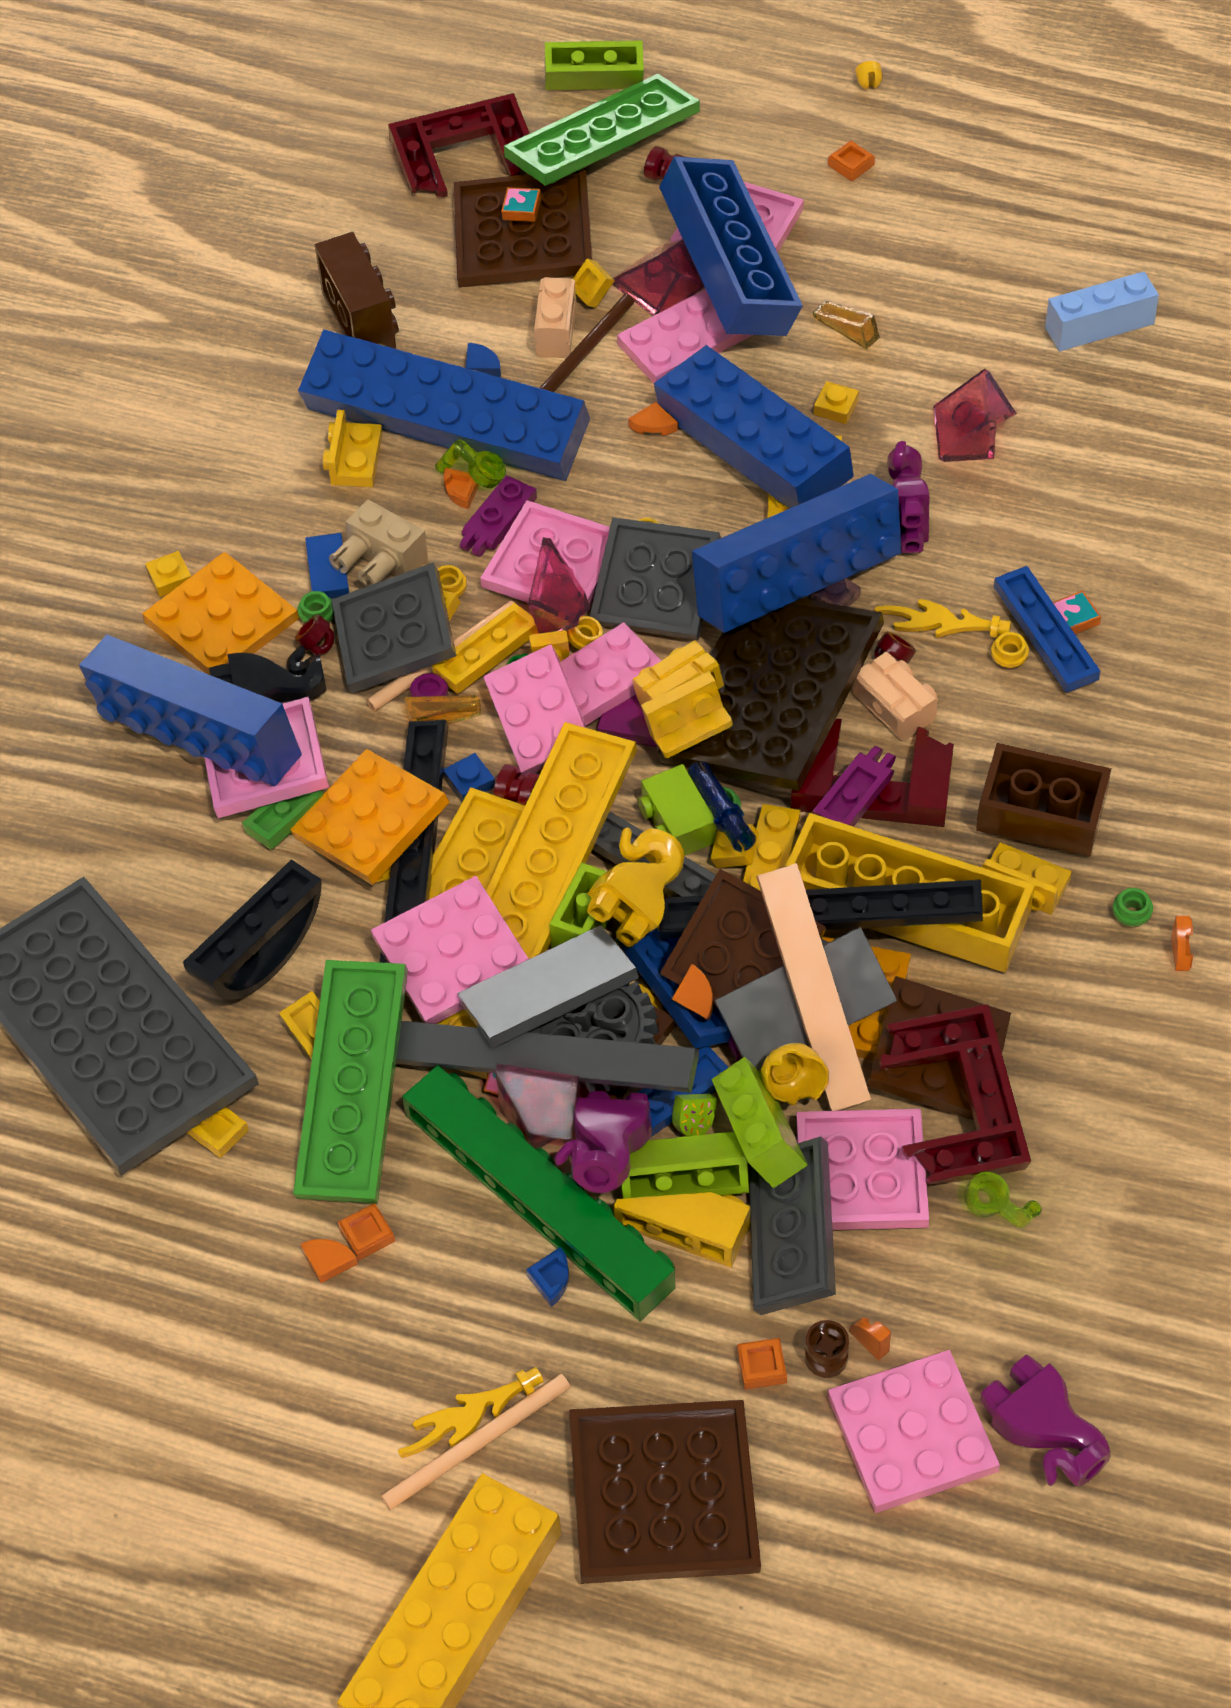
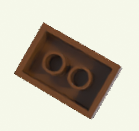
M354 232L314 244L322 294L343 334L395 349V333L399 332L396 318L391 310L396 308L395 299L390 288L384 289L383 278L378 266L372 267L370 253L366 244H360Z
M997 743L979 802L976 831L1091 857L1107 797L1112 768Z

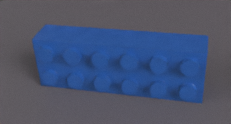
M674 156L659 188L726 334L787 336L803 305L734 161Z
M705 345L654 383L658 404L678 422L679 428L789 509L841 487L854 477L851 452L848 445L708 345Z
M868 474L693 550L692 559L698 616L725 633L901 554L898 489L878 477Z
M106 635L79 664L86 680L85 685L97 703L98 713L104 719L127 725L136 733L142 734L144 732L156 737L165 745L170 746L173 744L194 757H206L213 760L223 769L228 770L231 768L245 774L255 782L262 781L276 786L302 755L282 703L110 635Z

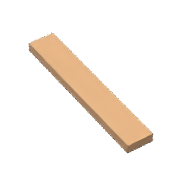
M797 863L756 876L809 1046L819 1054L829 1069V1084L824 1090L829 1110L838 1111L871 1100Z

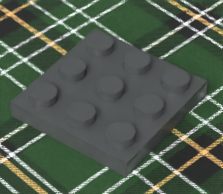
M612 517L590 617L596 619L604 627L615 628L624 622L632 631L699 641L703 619L698 616L692 551L721 539L720 533Z
M434 562L332 599L347 685L352 693L457 656L440 575Z

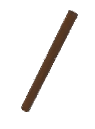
M624 294L539 388L555 392L634 304L633 298L628 294Z

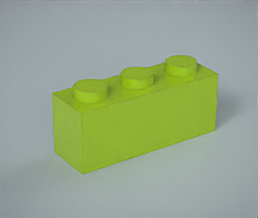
M643 40L545 42V90L626 89L643 81Z
M746 1057L711 1079L748 1163L773 1188L808 1166L778 1100H775L765 1089L761 1073Z
M734 1131L648 1140L642 1148L630 1154L631 1169L629 1176L621 1185L623 1199L706 1192L718 1195L749 1193L747 1159Z

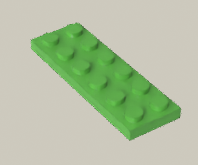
M656 74L505 145L504 155L509 161L546 186L573 172L582 170L598 160L607 158L609 155L625 147L634 145L650 135L659 133L675 123L684 121L686 118L700 112V100L663 76Z
M326 960L293 1191L296 1199L378 1204L408 974L406 964Z

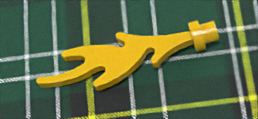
M924 599L918 600V607L926 612L892 605L875 607L876 612L910 619L907 622H895L893 624L895 631L919 632L938 628L935 631L936 638L965 631H990V637L998 638L999 635L1011 631L1012 622L1001 620V616L993 615L992 621L976 617L966 609H961V617L963 619L959 620L944 606Z
M536 1366L527 1372L521 1369L515 1373L516 1381L502 1387L480 1393L457 1394L455 1397L457 1403L465 1406L442 1409L413 1422L415 1430L429 1426H435V1428L420 1441L400 1448L398 1450L399 1456L405 1458L420 1453L439 1442L450 1431L455 1430L456 1432L449 1440L450 1447L452 1448L477 1429L489 1405H494L492 1413L496 1418L500 1415L505 1405L518 1393L523 1391L526 1396L535 1391L534 1387L544 1382L542 1375Z

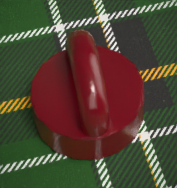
M316 614L309 618L299 629L295 636V642L300 646H304L306 651L310 650L313 654L321 656L332 648L334 633L330 628V623L320 614ZM324 635H325V641H324L323 645H322V646H318L317 643H318V642L324 637Z
M887 631L884 632L878 641L874 657L876 659L885 651L898 659V661L903 660L909 663L916 651L908 641Z

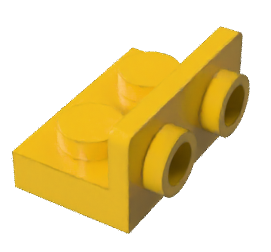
M337 410L335 422H330L328 427L330 449H324L323 469L329 470L331 485L374 486L383 436L382 424L347 423L345 410Z
M709 671L641 705L650 736L665 758L686 750L733 725L731 717L722 705L716 681Z
M999 842L991 859H985L982 864V868L1035 884L1031 910L1043 911L1050 915L1053 914L1071 880L1072 871L1001 842Z

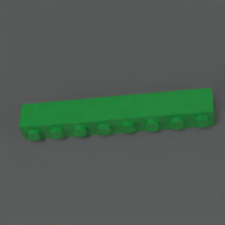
M437 1065L402 1096L405 1115L409 1120L556 1249L561 1247L566 1257L639 1322L676 1289L675 1266L665 1253L659 1250L654 1252L648 1247L636 1228L630 1224L624 1226L614 1217L612 1209L599 1198L594 1200L584 1191V1188L573 1179L571 1173L564 1174L555 1166L552 1157L541 1147L535 1149L526 1141L524 1134L512 1122L506 1124L497 1116L495 1109L483 1097L477 1099L468 1091L465 1082L453 1072L448 1074Z

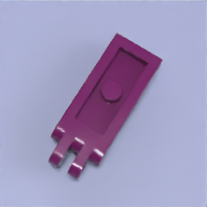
M506 475L463 527L462 536L464 537L460 542V548L465 551H469L472 548V554L481 557L488 548L495 550L505 538L527 500L534 502L537 499L536 488Z
M876 745L867 755L860 752L815 807L813 814L854 827L892 779L894 770L890 768L893 766L896 756L888 752L878 762L883 749Z

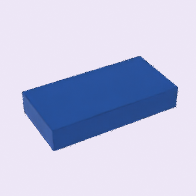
M341 533L305 537L312 591L323 592L330 599L348 594L347 573H341L340 569L337 571L329 561V556L343 545Z

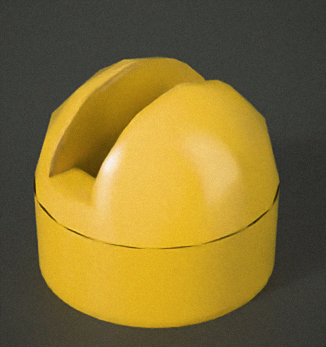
M865 61L855 69L857 81L862 88L868 90L869 86H873L875 89L881 84L883 74L880 63Z

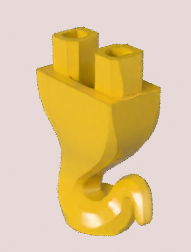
M628 827L624 828L619 843L621 855L629 861H637L645 857L651 863H620L600 876L587 893L592 898L587 908V913L595 920L603 923L612 916L621 923L616 931L617 939L627 947L638 943L646 934L659 927L665 909L663 889L678 876L683 868L684 850L680 842L663 830L649 828L642 832L631 844L632 831Z

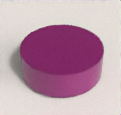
M422 674L416 677L410 686L412 702L421 710H437L444 706L448 700L447 683L437 674Z

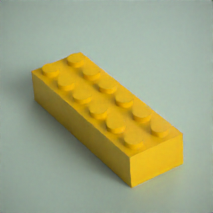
M809 813L785 865L786 867L797 863L805 890L981 880L983 922L875 927L869 929L1004 973L1007 972L1030 915L1035 884Z
M481 1473L337 1701L338 1708H456L560 1538L559 1514Z

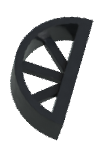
M291 859L183 961L186 971L190 976L216 994L229 1000L245 997L261 988L288 962L309 930L320 901L321 879Z

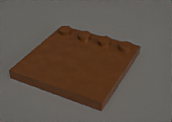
M586 168L573 172L546 186L529 174L454 182L456 264L459 288L537 280L544 277L574 276L587 258L593 260ZM507 187L540 189L542 198L536 222L502 219L501 210Z
M744 1400L569 1410L581 1584L760 1573L761 1559Z

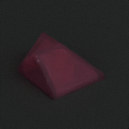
M683 238L660 245L613 277L615 281L612 284L623 294L630 295L636 304L652 316L691 297L705 287Z
M985 368L933 405L939 459L943 462L994 459L996 428L1017 414L991 373Z
M545 537L542 539L528 606L539 634L562 630L567 631L577 627L580 616L591 609L583 588L551 538Z
M497 1063L495 1072L500 1112L508 1122H512L522 1131L526 1141L536 1149L538 1147L542 1148L557 1138L571 1140L575 1134V1105L577 1098H580L579 1076Z

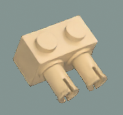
M367 499L345 521L348 540L329 556L331 565L337 571L340 569L341 573H347L360 557L369 561L357 574L360 582L367 587L371 581L370 585L381 582L389 573L397 576L421 567L428 560L425 530Z

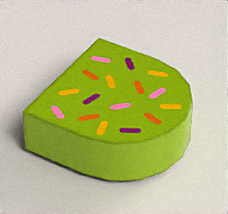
M711 1094L675 1095L672 1122L675 1129L685 1136L704 1135L713 1124L717 1098Z

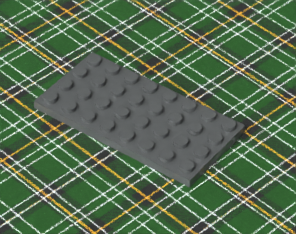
M85 877L80 878L0 928V1027L120 1175H123L259 1084L256 1074Z

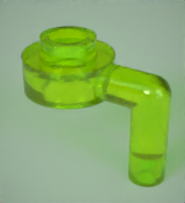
M460 439L454 441L435 464L436 469L444 474L445 468L450 469L461 457L469 463L468 471L473 480L485 488L496 487L506 475L505 465L497 454L488 451L476 452Z
M992 1172L977 1174L967 1184L964 1191L966 1205L974 1214L981 1217H991L999 1213L1019 1228L1026 1227L1041 1213V1206L1037 1201H1028L1022 1208L1009 1200L1007 1183L1001 1176ZM978 1192H987L990 1196V1203L982 1202L978 1197Z

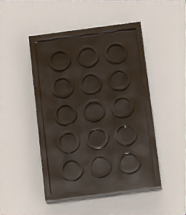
M801 598L725 633L722 632L710 655L717 661L720 667L724 686L718 691L722 705L731 717L733 725L669 758H665L659 749L657 754L660 762L676 766L683 764L685 768L800 791L884 625L882 613Z

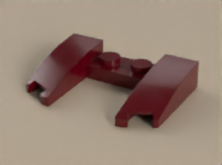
M514 93L388 124L390 144L411 192L416 193L417 190L437 192L439 197H447L448 191L432 149L490 135L508 175L516 176L520 175L521 168L505 158L504 146L530 134Z
M835 719L800 791H791V809L813 813L815 807L841 776L835 775L842 719ZM917 727L910 783L889 781L861 818L945 827L954 744L949 742L947 745H944L929 737L928 730Z
M985 1004L888 1024L886 1032L893 1034L894 1038L890 1055L881 1054L879 1061L880 1070L958 1059L976 1126V1131L912 1143L901 1147L902 1154L907 1160L915 1156L930 1174L925 1181L930 1185L1026 1170L1031 1162L989 1005Z

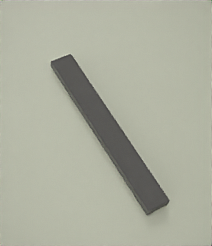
M401 1021L396 1064L436 1067L439 1065L445 1069L692 1093L699 1052L696 1048L528 1032L492 1048L478 1028Z

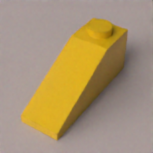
M712 1192L624 1198L616 1200L614 1204V1217L624 1226L627 1224L632 1225L645 1237L732 1268L750 1228L751 1206L746 1205L735 1196H721Z

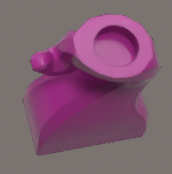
M899 441L889 453L887 465L889 475L893 479V486L898 489L901 552H922L924 542L929 541V490L926 482L921 478L922 458L920 453L913 447L906 445L905 441Z
M593 1091L588 1093L586 1098H577L574 1110L576 1140H571L562 1146L554 1158L556 1165L564 1163L568 1157L572 1156L571 1171L573 1179L584 1189L594 1193H607L618 1188L629 1176L631 1169L630 1154L642 1148L652 1134L648 1096L645 1093H630L625 1100L610 1099V1096L605 1091Z
M1026 1354L1010 1370V1376L1020 1388L1012 1394L999 1380H996L981 1392L980 1401L993 1417L991 1426L1009 1442L1030 1448H1053L1045 1454L1043 1460L1044 1475L1049 1486L1056 1483L1057 1467L1064 1472L1076 1487L1082 1486L1093 1479L1108 1463L1111 1454L1107 1440L1098 1428L1074 1412L1068 1399L1066 1383L1059 1372L1050 1363L1043 1367ZM1062 1448L1078 1449L1080 1453L1077 1456H1074L1069 1451Z

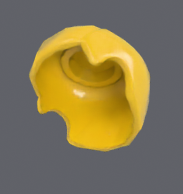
M789 1043L770 1052L761 1068V1077L765 1089L775 1100L787 1102L794 1106L802 1098L808 1097L817 1100L829 1084V1069L814 1049L803 1043Z

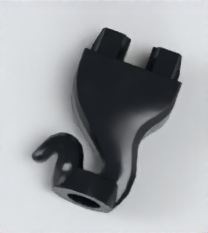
M302 645L288 657L286 662L287 670L273 661L253 653L227 654L229 663L209 667L211 676L279 703L305 697L311 699L323 691H327L320 655H313L300 662L306 653Z

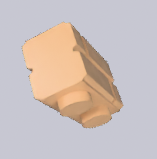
M544 277L540 281V293L534 326L536 355L539 357L567 358L571 353L576 314L575 280L571 278Z
M885 652L874 659L871 664L868 663L861 668L853 684V694L901 741H905L917 733V727L924 728L934 722L937 713V694L929 684L924 683L922 685L913 676L911 668L905 661H897L892 655Z

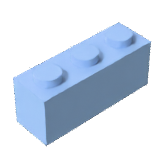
M1143 271L1048 299L1045 329L1060 352L1150 326L1155 323L1159 294Z

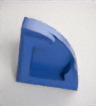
M468 343L466 368L501 377L500 361L497 355L483 345Z
M561 1247L526 1269L527 1277L551 1307L561 1299L569 1282L568 1261Z

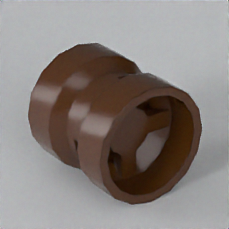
M832 1320L819 1321L809 1328L806 1335L805 1363L813 1374L822 1378H832L839 1375L845 1369L848 1362L849 1335L846 1329L838 1322Z

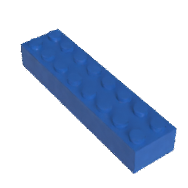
M324 329L298 389L309 410L336 417L337 410H345L346 420L352 422L382 424V430L563 481H567L590 421L584 400Z

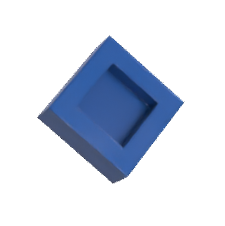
M476 753L444 768L443 779L461 802H463L470 787L487 792L495 786V778Z

